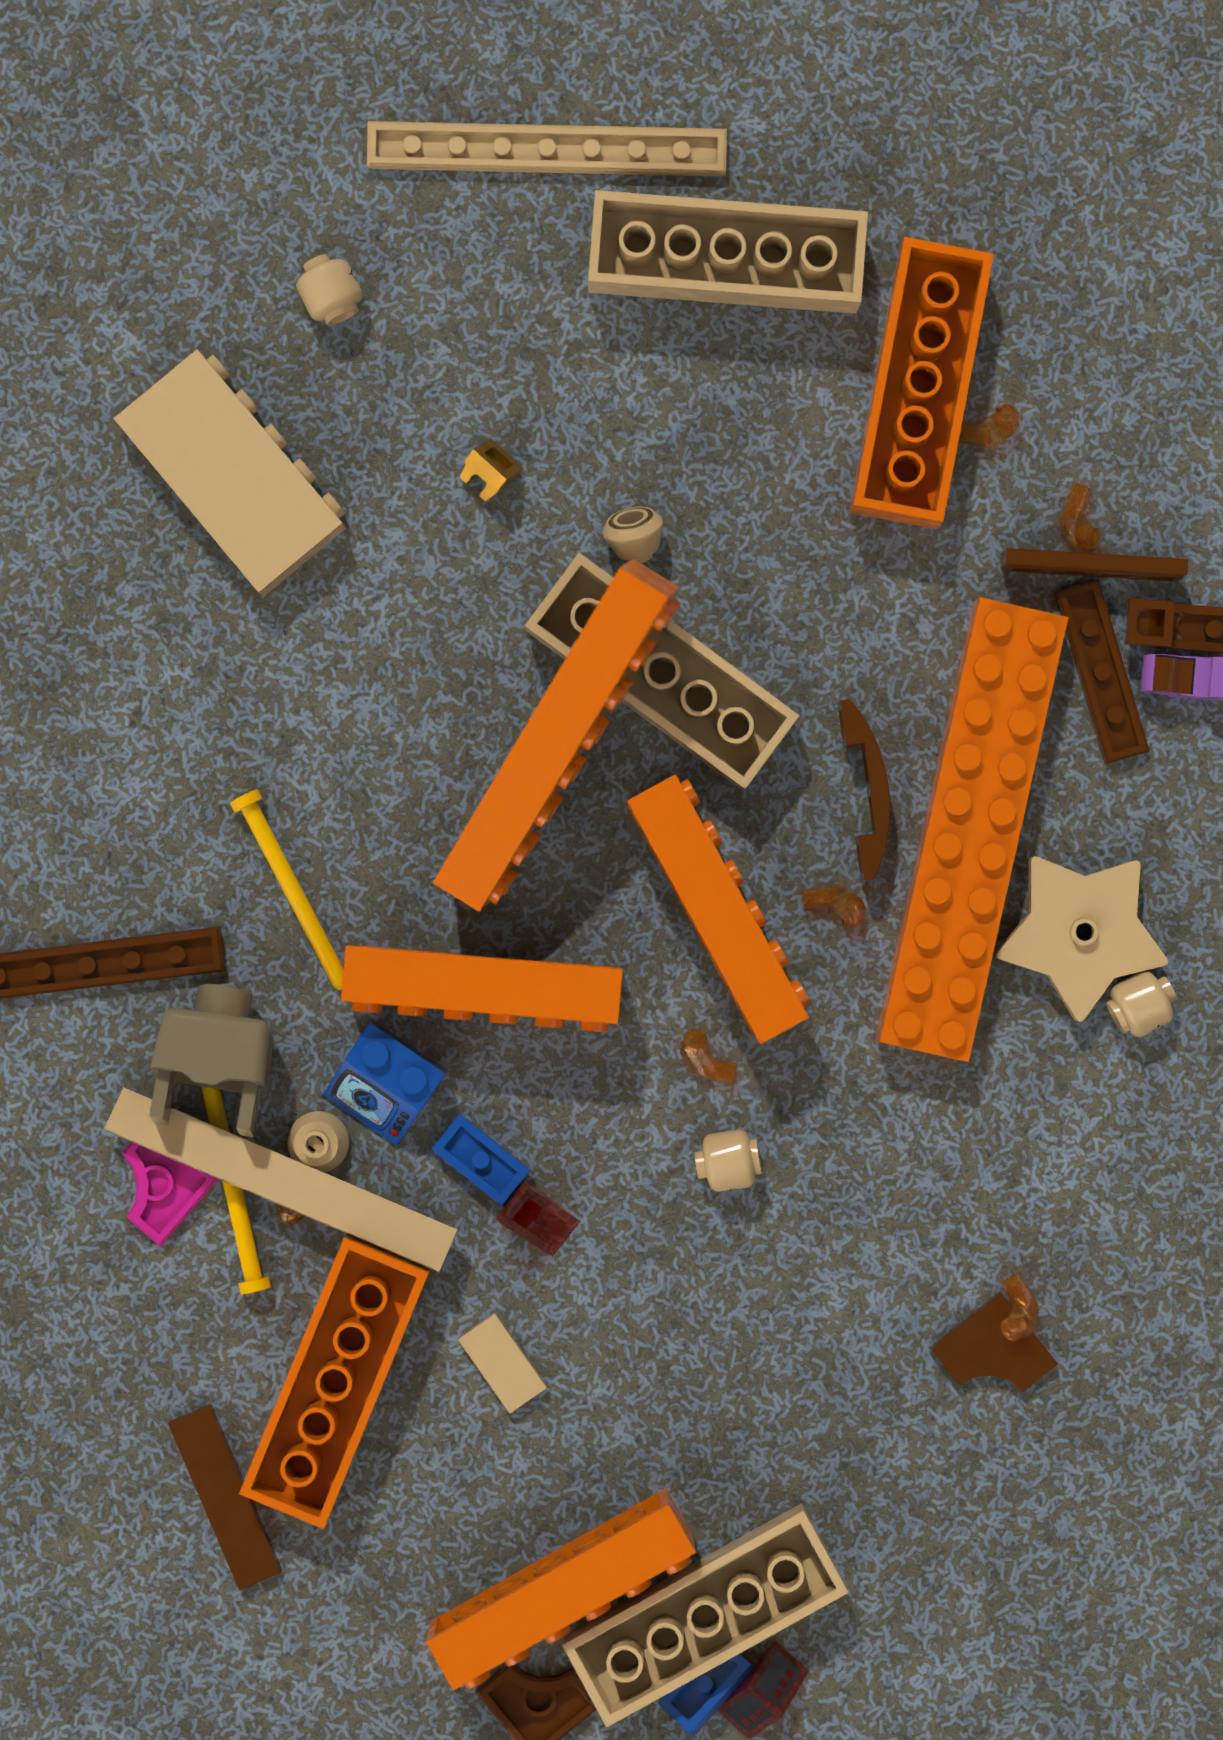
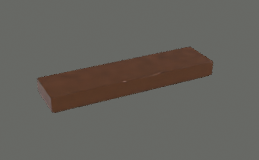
M1006 548L1001 553L1000 569L1006 572L1178 582L1187 575L1188 559Z
M1099 579L1054 592L1060 615L1069 617L1065 632L1104 764L1150 752Z
M210 1403L169 1421V1428L239 1591L281 1573L282 1567L253 1500L239 1495L244 1479L212 1404Z

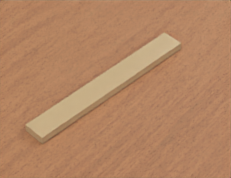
M368 121L367 168L726 176L727 129Z
M123 1087L104 1128L107 1132L440 1273L457 1234V1229L174 1108H171L168 1125L155 1124L149 1116L152 1099Z

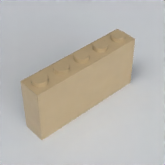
M196 349L113 419L258 593L264 597L346 529L340 520L346 513L329 492L321 498L311 486V483L317 478L300 458L292 463L282 449L288 444L274 426L270 423L267 427L263 428L253 415L259 409L243 389L234 394L224 382L230 374L213 354L208 359H205L199 350Z

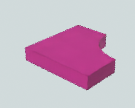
M133 1142L122 1152V1155L132 1166L137 1182L135 1202L127 1218L161 1247L219 1179Z

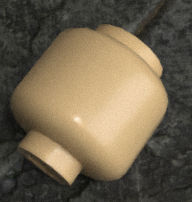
M323 254L307 261L303 265L305 273L297 280L296 287L313 320L325 321L327 326H331L349 319L359 311L357 305L361 301L363 293L346 260H330L327 254Z
M1141 971L1111 987V1000L1106 1002V1006L1123 1034L1129 1031L1136 1037H1143L1172 1021L1173 1008L1171 1003L1178 999L1173 987L1165 976L1157 980L1151 972Z
M741 1129L708 1134L703 1140V1151L695 1152L698 1179L707 1178L709 1186L715 1192L749 1188L755 1183L756 1175L762 1174L757 1138L750 1139L747 1132Z

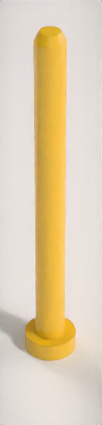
M259 790L250 791L230 802L234 813L240 811L243 813L332 986L339 991L342 989L344 968L257 803L263 799Z
M201 1088L209 1124L230 1132L221 1091L213 1088ZM222 1181L245 1280L238 1283L240 1294L243 1295L271 1288L270 1277H262L243 1189Z

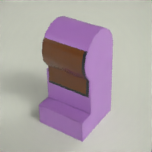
M1167 654L1144 655L1141 692L1169 695L1168 697L1222 701L1223 657L1213 656L1209 658Z

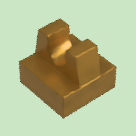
M490 438L475 447L463 461L466 465L459 478L465 483L471 481L476 475L486 482V487L479 496L486 502L512 483L524 468Z

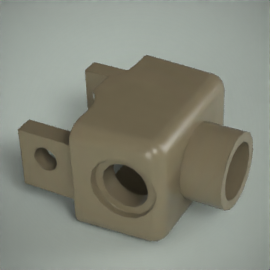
M203 984L198 989L195 1010L170 1008L165 1011L150 1065V1070L156 1077L149 1116L155 1124L168 1125L175 1084L213 1088L242 1093L236 1128L240 1136L254 1137L261 1096H269L274 1039L265 1021L249 1018L253 996L250 992L225 985Z

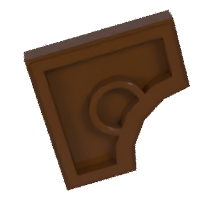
M1000 1291L930 1347L959 1385L974 1377L996 1376L1010 1381L1024 1392L1058 1365L1056 1360Z
M505 1664L475 1689L478 1697L514 1740H561L597 1710L574 1667L559 1675L541 1677L524 1672L516 1664L512 1666Z

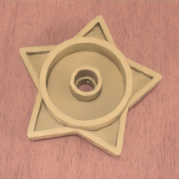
M1033 856L1029 858V913L994 954L995 958L1047 975L1073 1019L1082 1022L1114 978L1168 964L1167 957L1137 917L1140 862L1138 860L1129 861L1084 876L1040 857ZM1081 923L1089 924L1092 929L1091 937L1086 941L1080 940L1076 935V929Z

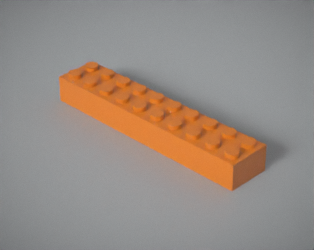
M979 597L973 602L875 1040L878 1042L969 1062L1069 617Z

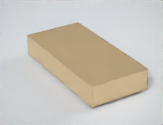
M496 1312L458 1338L460 1344L509 1414L547 1388L544 1380Z

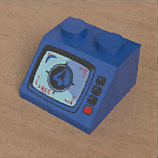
M372 1021L365 1028L342 1062L323 1096L397 1146L448 1071L377 1022Z

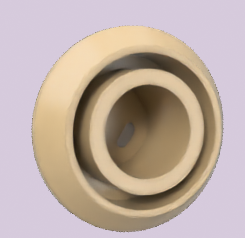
M642 506L630 507L611 515L602 530V534L620 559L627 560V562L635 559L640 563H644L653 557V553L659 549L663 519L651 508Z
M323 1111L309 1112L298 1118L292 1125L287 1140L288 1150L293 1160L321 1172H328L336 1168L347 1155L349 1149L348 1131L342 1121L333 1114ZM310 1145L314 1148L315 1152L311 1151L308 1146Z

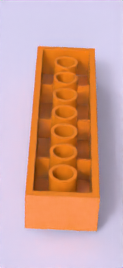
M635 559L619 568L444 862L433 884L478 912L489 902L496 905L501 897L507 894L519 872L512 869L513 866L519 867L524 859L529 857L542 836L535 831L536 828H543L560 807L564 799L558 793L560 788L566 790L571 781H575L587 761V758L581 755L584 748L589 751L594 743L597 744L611 720L604 717L608 709L613 712L616 706L622 703L634 681L627 678L631 670L637 672L641 665L644 666L655 649L657 642L651 639L655 630L661 632L665 626L669 625L678 611L681 603L675 600V597L681 589L679 586Z

